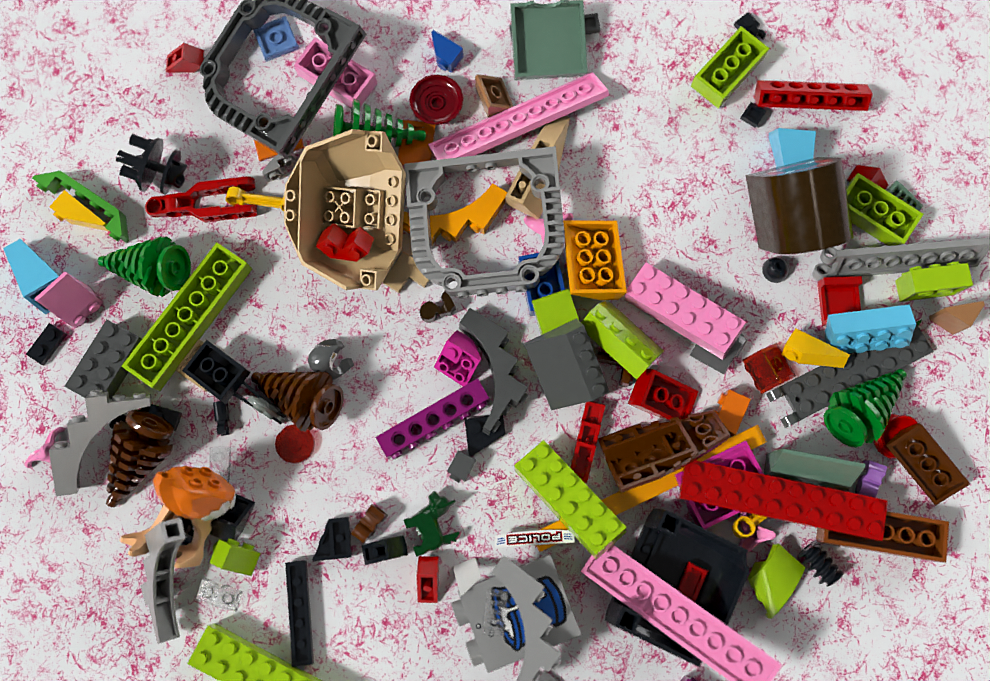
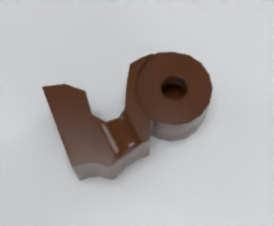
M371 504L365 512V516L360 519L351 532V535L360 540L362 544H365L375 533L376 526L383 522L388 514L375 504Z

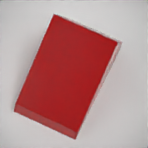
M856 165L847 178V181L850 182L859 173L885 190L888 187L881 169L877 167Z

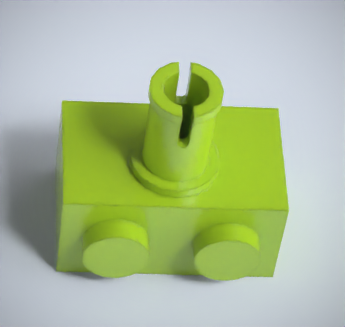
M228 538V541L219 539L213 545V555L209 563L223 570L252 576L261 553L255 551V546L243 542L242 545H239V541Z

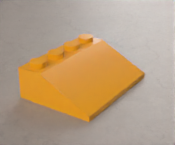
M563 220L570 294L597 300H619L627 291L617 221Z

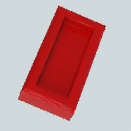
M688 562L677 591L695 603L708 570Z

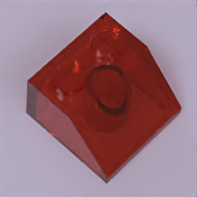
M777 343L765 347L742 360L746 371L750 373L755 387L761 394L796 377L785 356L781 355L782 351Z

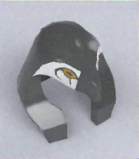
M328 339L318 343L308 356L309 366L315 373H329L333 380L346 373L354 364L352 358H346L341 361L338 367L332 368L338 352L345 347L341 341L336 339Z

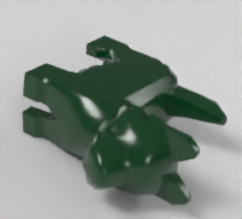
M433 491L428 496L429 504L426 507L422 508L411 518L408 517L403 520L406 529L416 527L417 535L423 540L421 546L416 545L413 547L416 557L424 555L428 551L436 550L444 544H451V541H457L456 538L460 534L459 531L443 535L438 523V518L448 511L449 507L456 502L455 500L449 501L446 497L439 496L436 491Z

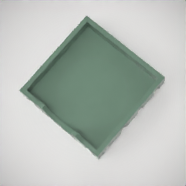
M533 0L526 3L510 4L514 80L582 77L587 74L583 0H560L551 4H538Z

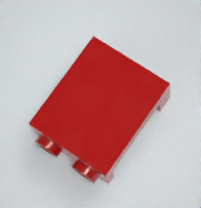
M862 276L824 277L817 282L822 326H826L828 315L861 311L859 286L863 284Z

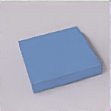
M286 16L266 23L258 29H253L266 62L299 49Z

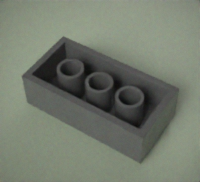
M106 319L64 387L84 398L87 394H90V391L101 389L103 392H109V399H112V396L115 395L128 374V371L121 366L142 338Z

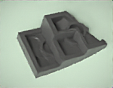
M741 333L723 360L697 344L690 356L725 374L734 357H738L747 340Z

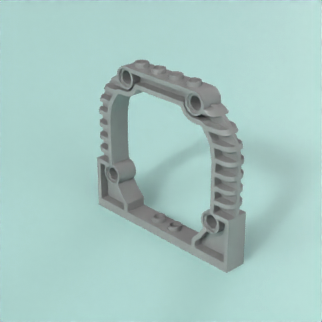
M556 146L404 164L411 249L414 262L419 271L428 280L443 286L448 295L458 296V298L463 299L477 294V296L489 295L488 293L496 292V294H507L508 291L512 290L526 292L527 289L535 288L540 282V276L550 271L559 260L564 248L565 232ZM519 165L520 172L531 180L532 194L542 200L545 237L544 245L538 256L534 259L521 261L515 270L465 275L457 268L440 267L435 261L432 252L430 211L435 209L438 204L435 193L446 181L445 173L476 172L479 169L495 170L497 167ZM541 183L544 184L545 187L542 189L536 188V185ZM425 197H431V199L428 202L423 201ZM529 273L535 275L533 280H526L525 276ZM453 281L458 282L455 288H448L449 283Z

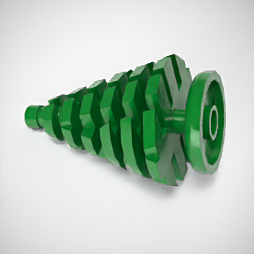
M354 98L350 123L343 121V106L341 104H336L333 136L352 129L382 131L386 133L390 143L391 139L394 138L395 148L401 146L402 139H405L406 145L412 144L413 140L425 141L426 132L424 130L416 131L414 126L409 123L407 128L403 129V120L398 118L395 128H392V115L387 113L383 127L382 112L377 108L374 111L373 125H370L371 107L366 103L363 106L362 124H359L360 103L359 100Z
M167 236L156 237L153 240L149 239L142 243L128 246L127 249H119L116 252L107 254V256H100L98 258L99 266L106 267L110 272L117 274V276L157 297L159 295L163 297L171 291L180 290L189 279L191 273V261L188 252L184 247L171 242L172 239Z
M897 369L893 374L890 372L872 380L858 383L855 387L850 386L833 393L829 400L830 405L823 415L824 423L829 432L837 440L849 447L857 448L864 443L872 444L874 439L877 442L887 426L907 373L903 369Z

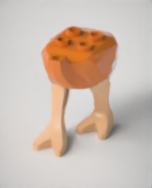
M171 467L168 471L157 472L153 479L154 489L163 504L158 517L149 529L122 535L120 542L131 546L128 551L129 556L136 557L147 554L149 550L145 534L158 523L177 519L178 516L190 519L192 522L194 536L190 544L179 546L174 567L187 568L199 566L204 556L205 540L212 530V519H217L225 514L229 508L232 509L234 507L236 499L234 487L208 467Z

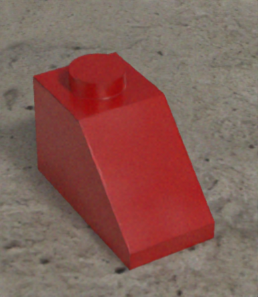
M187 43L181 44L167 55L166 72L195 73L200 69L205 59L204 50Z
M419 556L416 574L418 603H438L439 557Z

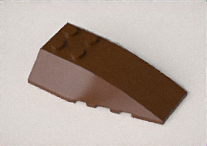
M715 410L690 414L685 419H679L678 417L670 418L671 421L664 423L653 421L650 422L651 425L643 427L641 424L633 425L598 438L606 463L619 492L622 493L661 479L696 461L729 439L730 433Z

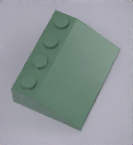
M779 449L766 454L764 475L848 491L865 469V464L789 449Z

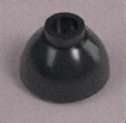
M772 257L764 262L762 273L768 281L779 283L788 276L789 266L784 259Z

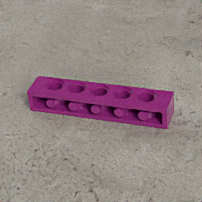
M477 378L375 438L386 458L395 460L402 456V451L407 448L412 450L420 445L421 440L425 438L429 440L437 435L436 432L440 429H449L454 425L453 422L459 418L462 421L471 416L470 412L477 409L480 411L487 407V402L490 399ZM467 396L473 398V403L469 406L462 403L463 399ZM449 406H454L457 409L454 415L446 414V409ZM438 416L439 423L437 425H430V417ZM417 425L421 426V434L413 435V427ZM399 435L405 436V442L402 445H396L395 439Z

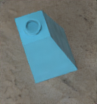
M777 128L769 133L768 137L776 167L813 158L816 131Z
M21 239L4 247V252L23 297L45 315L51 312L34 298L60 275Z

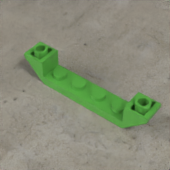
M62 171L49 172L32 177L38 183L36 186L45 193L50 191L55 195L61 186L69 191L71 189L75 190L74 194L80 199L85 200L87 198L90 200L89 204L97 210L100 208L105 210L103 214L111 219L105 227L111 232L109 234L110 237L118 242L120 239L125 243L129 241L126 216Z

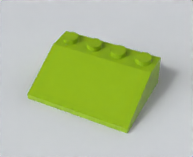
M609 300L595 306L581 322L588 336L636 380L664 351Z

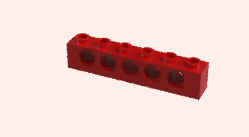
M757 80L754 99L757 107L868 111L873 93L867 84Z

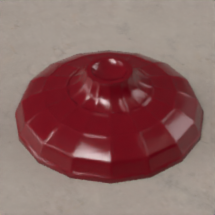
M438 74L426 76L419 80L411 90L409 99L411 110L415 116L426 124L432 125L445 124L456 118L462 109L464 100L462 89L456 81L448 76Z

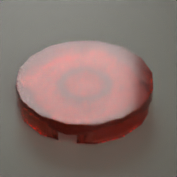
M295 425L283 428L275 441L276 452L280 458L294 464L307 460L315 447L312 433L308 429L306 432L300 431Z

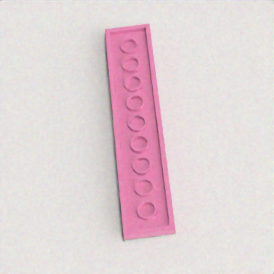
M591 72L428 145L436 160L475 156L594 102L600 101L609 96V91L597 76Z
M614 545L597 560L591 555L581 570L584 575L633 611L642 615L644 619L729 681H772L782 666Z

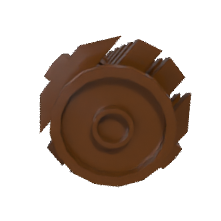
M254 372L251 376V381L258 384V388L265 393L268 399L300 431L306 432L307 429L310 431L313 428L320 430L328 429L338 418L342 409L343 391L340 386L332 384L333 379L329 373L264 372L261 374Z
M131 410L126 416V422L119 421L114 424L113 436L111 438V445L113 446L109 450L111 462L108 467L110 471L107 479L110 483L107 484V492L110 496L106 500L107 506L117 507L120 499L126 498L130 491L134 490L139 482L146 478L145 475L151 473L172 452L173 444L168 445L170 442L168 438L172 436L174 428L163 418L150 412Z

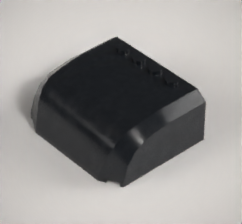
M653 508L645 521L630 556L676 590L688 562L708 570L695 603L727 626L749 575L747 549L666 509ZM612 597L606 611L605 621L697 667L701 666L700 664L703 661L644 619L642 615L633 611L616 597Z

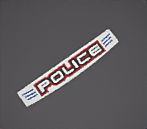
M535 530L494 536L495 548L575 542L574 535L569 530Z

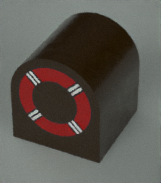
M816 157L745 175L759 249L776 254H799L835 247L854 238L841 158Z

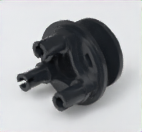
M132 133L129 145L145 151L141 155L135 156L119 150L117 153L119 157H116V162L123 163L119 175L135 180L139 190L145 192L150 187L157 172L163 174L160 184L161 194L166 195L172 186L176 188L182 187L185 181L183 172L187 168V164L180 162L181 151L175 149L169 157L167 164H161L163 139H146Z

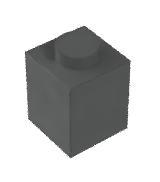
M458 450L447 470L451 474L449 478L458 483L461 480L465 482L476 459Z

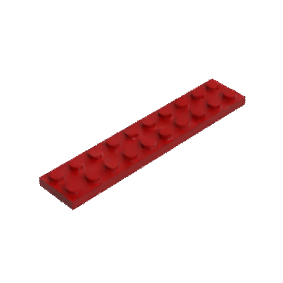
M697 460L683 468L678 498L876 541H883L888 500Z

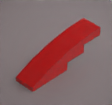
M594 401L585 403L570 466L584 483L588 481L606 406Z

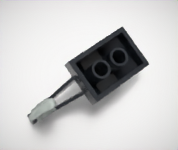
M208 340L203 343L182 370L225 404L228 403L232 396H235L280 425L286 418L284 414L267 402L245 382L251 372ZM243 384L258 398L249 396L246 399L236 391Z

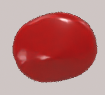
M891 414L881 437L877 442L875 439L873 440L875 448L887 458H896L887 448L886 444L901 430L918 422L911 416Z

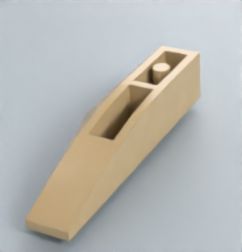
M563 116L551 123L545 124L531 148L556 146L558 171L570 122V117ZM519 170L505 196V204L533 218L539 219L543 212L542 200L532 194L531 180ZM541 183L536 185V188L542 189L545 187V185Z

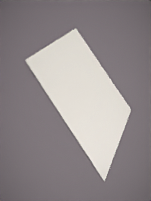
M476 558L453 566L461 597L481 579Z

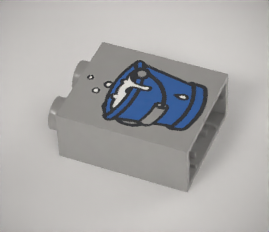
M548 554L518 566L544 586L543 591L545 594L538 603L534 601L533 605L552 618L551 624L553 627L547 636L542 635L541 638L554 647L581 636L582 634L551 555ZM493 576L475 583L459 600L451 603L459 626L470 623L475 639L466 642V647L474 667L484 663L489 673L524 658L525 633L522 617L513 597L499 579Z

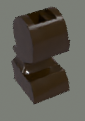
M446 291L441 296L443 306H437L431 301L421 306L419 313L424 322L431 323L435 321L437 316L440 318L451 316L456 310L455 304Z

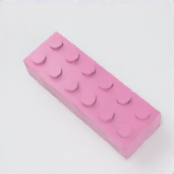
M648 263L644 264L626 289L625 301L722 360L734 345L746 324V321Z

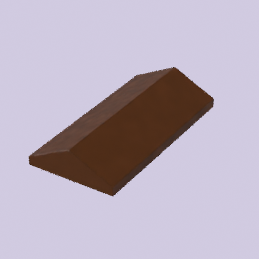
M921 422L901 430L886 444L887 448L935 506L970 485V482Z

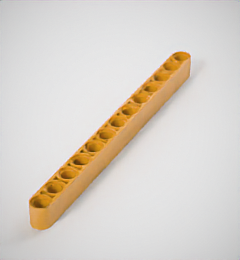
M755 425L727 439L715 449L697 459V461H704L745 440L751 450L765 444L767 441L759 426ZM683 468L661 479L628 491L614 493L601 501L615 515H618L678 486L675 474L682 472ZM558 520L540 530L568 529ZM544 544L536 546L538 548V551L541 552L556 544Z

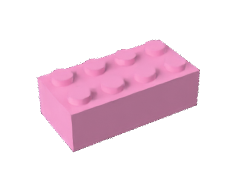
M314 37L294 64L298 76L313 85L316 83L317 78L332 58L328 51V45ZM350 60L329 95L351 109L354 98L359 100L361 107L377 85L375 74L355 61Z

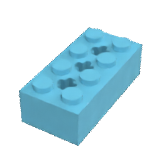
M910 304L828 315L824 337L827 344L846 353H863L870 350L881 351L894 347L903 348L910 345L916 322Z

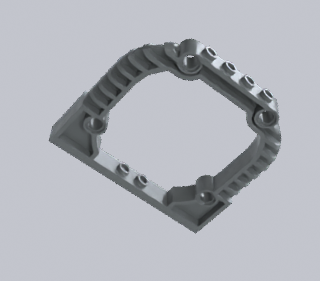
M243 0L234 11L229 22L200 66V74L204 77L203 88L205 90L206 103L218 118L288 159L367 34L360 25L326 7L323 9L308 0ZM283 13L294 16L314 27L315 33L328 45V51L332 58L317 78L316 83L311 91L308 92L306 99L294 117L287 114L279 118H272L265 112L255 117L227 100L224 87L230 78L228 67L252 29L262 27L271 15Z

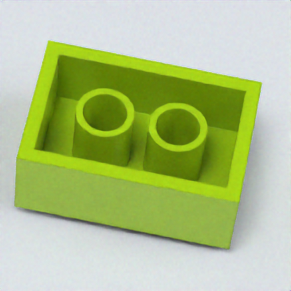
M959 261L948 263L947 266L934 264L923 269L921 266L912 267L908 272L902 273V276L895 280L900 302L953 296L973 286L968 263L960 264Z

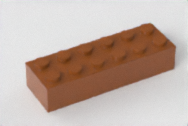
M886 511L883 541L817 528L816 541L817 543L946 563L949 522Z

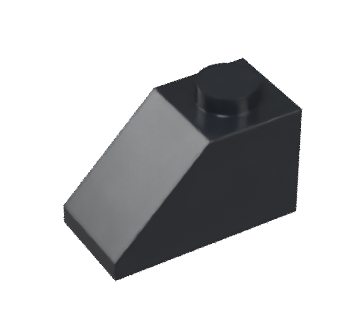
M404 535L361 545L365 565L408 555Z

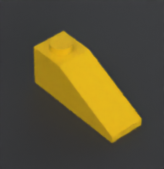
M65 190L49 206L55 211L53 215L60 221L65 219L70 224L108 231L105 228L107 224Z
M795 328L787 340L781 354L799 364L844 368L850 354Z

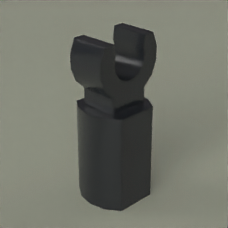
M214 402L217 435H229L228 403Z

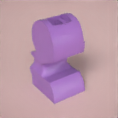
M863 460L866 474L858 479L855 493L875 498L879 486L882 484V478L886 475L887 466L871 460Z

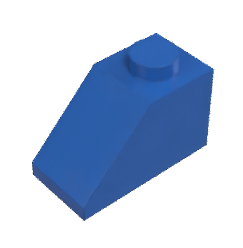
M433 30L431 34L437 65L443 71L447 70L452 73L464 57L463 48Z

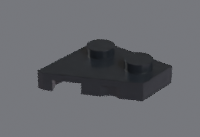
M503 415L499 419L501 422L496 432L492 431L490 435L482 432L489 416L464 419L470 457H473L479 451L505 435Z
M349 517L328 519L316 553L313 555L312 562L352 557Z

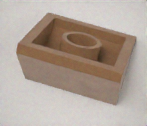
M479 74L475 76V88L488 118L514 107L502 78Z
M984 301L945 307L930 315L929 320L954 335L971 327L985 304Z

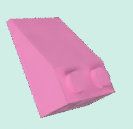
M65 271L34 298L65 323L75 328L82 325L91 313L96 312L104 302L88 285Z

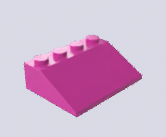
M746 440L702 461L764 474ZM683 471L678 474H675V478L677 480L679 488L681 486ZM685 500L694 523L704 529L739 513V511Z

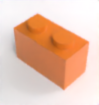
M729 389L725 393L720 394L717 401L720 405L715 412L732 437L737 434L751 399Z

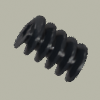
M813 541L801 550L798 557H806L803 564L811 563L808 570H816L813 575L814 578L822 577L818 582L819 584L826 583V587L831 586L843 576V572L841 570L837 571L838 565L832 564L833 559L827 557V551H821L822 545L816 544L817 541Z

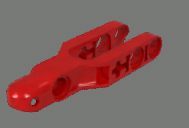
M245 176L197 182L184 193L149 198L145 204V211L155 218L192 215L205 223L254 217L258 215L257 205L235 204V206L221 208V206L195 209V202L199 197L227 194L230 187H238L245 192L255 190V178Z

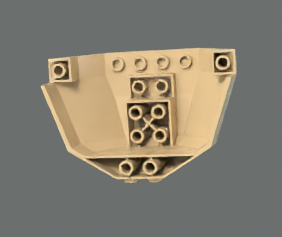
M352 129L306 146L285 184L284 225L301 264L344 290L358 288L378 290L402 250L406 172L385 132ZM333 223L348 235L361 227L374 238L369 254L357 262L329 258L316 247L322 231Z

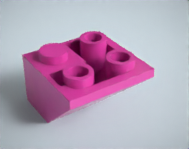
M456 330L447 339L434 368L461 386H465L471 380L481 361V357L474 341Z

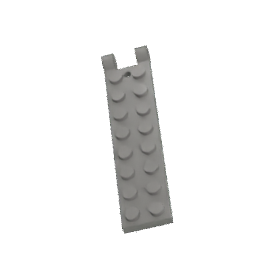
M990 238L958 239L955 241L931 243L921 242L918 244L895 246L884 245L881 247L843 250L831 247L823 249L820 255L823 263L815 266L812 275L814 279L820 281L824 277L905 273L910 268L921 266L923 269L934 264L947 266L948 263L957 261L960 264L968 263L969 267H977L990 250Z

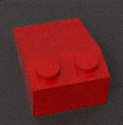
M646 369L636 380L628 404L667 421H671L670 418L674 417L685 419L691 414L699 391L654 369Z

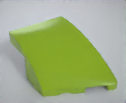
M780 544L772 545L766 561L754 562L748 577V581L755 590L758 601L763 603L767 611L765 615L768 619H772L785 605L805 570V567Z

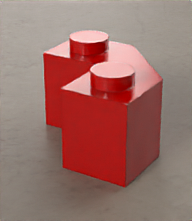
M333 223L322 231L316 247L329 258L357 262L369 254L374 238L361 227L348 235Z

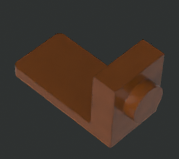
M599 352L595 354L600 363L622 367L608 353ZM622 367L619 386L627 387L629 382H633L634 377Z

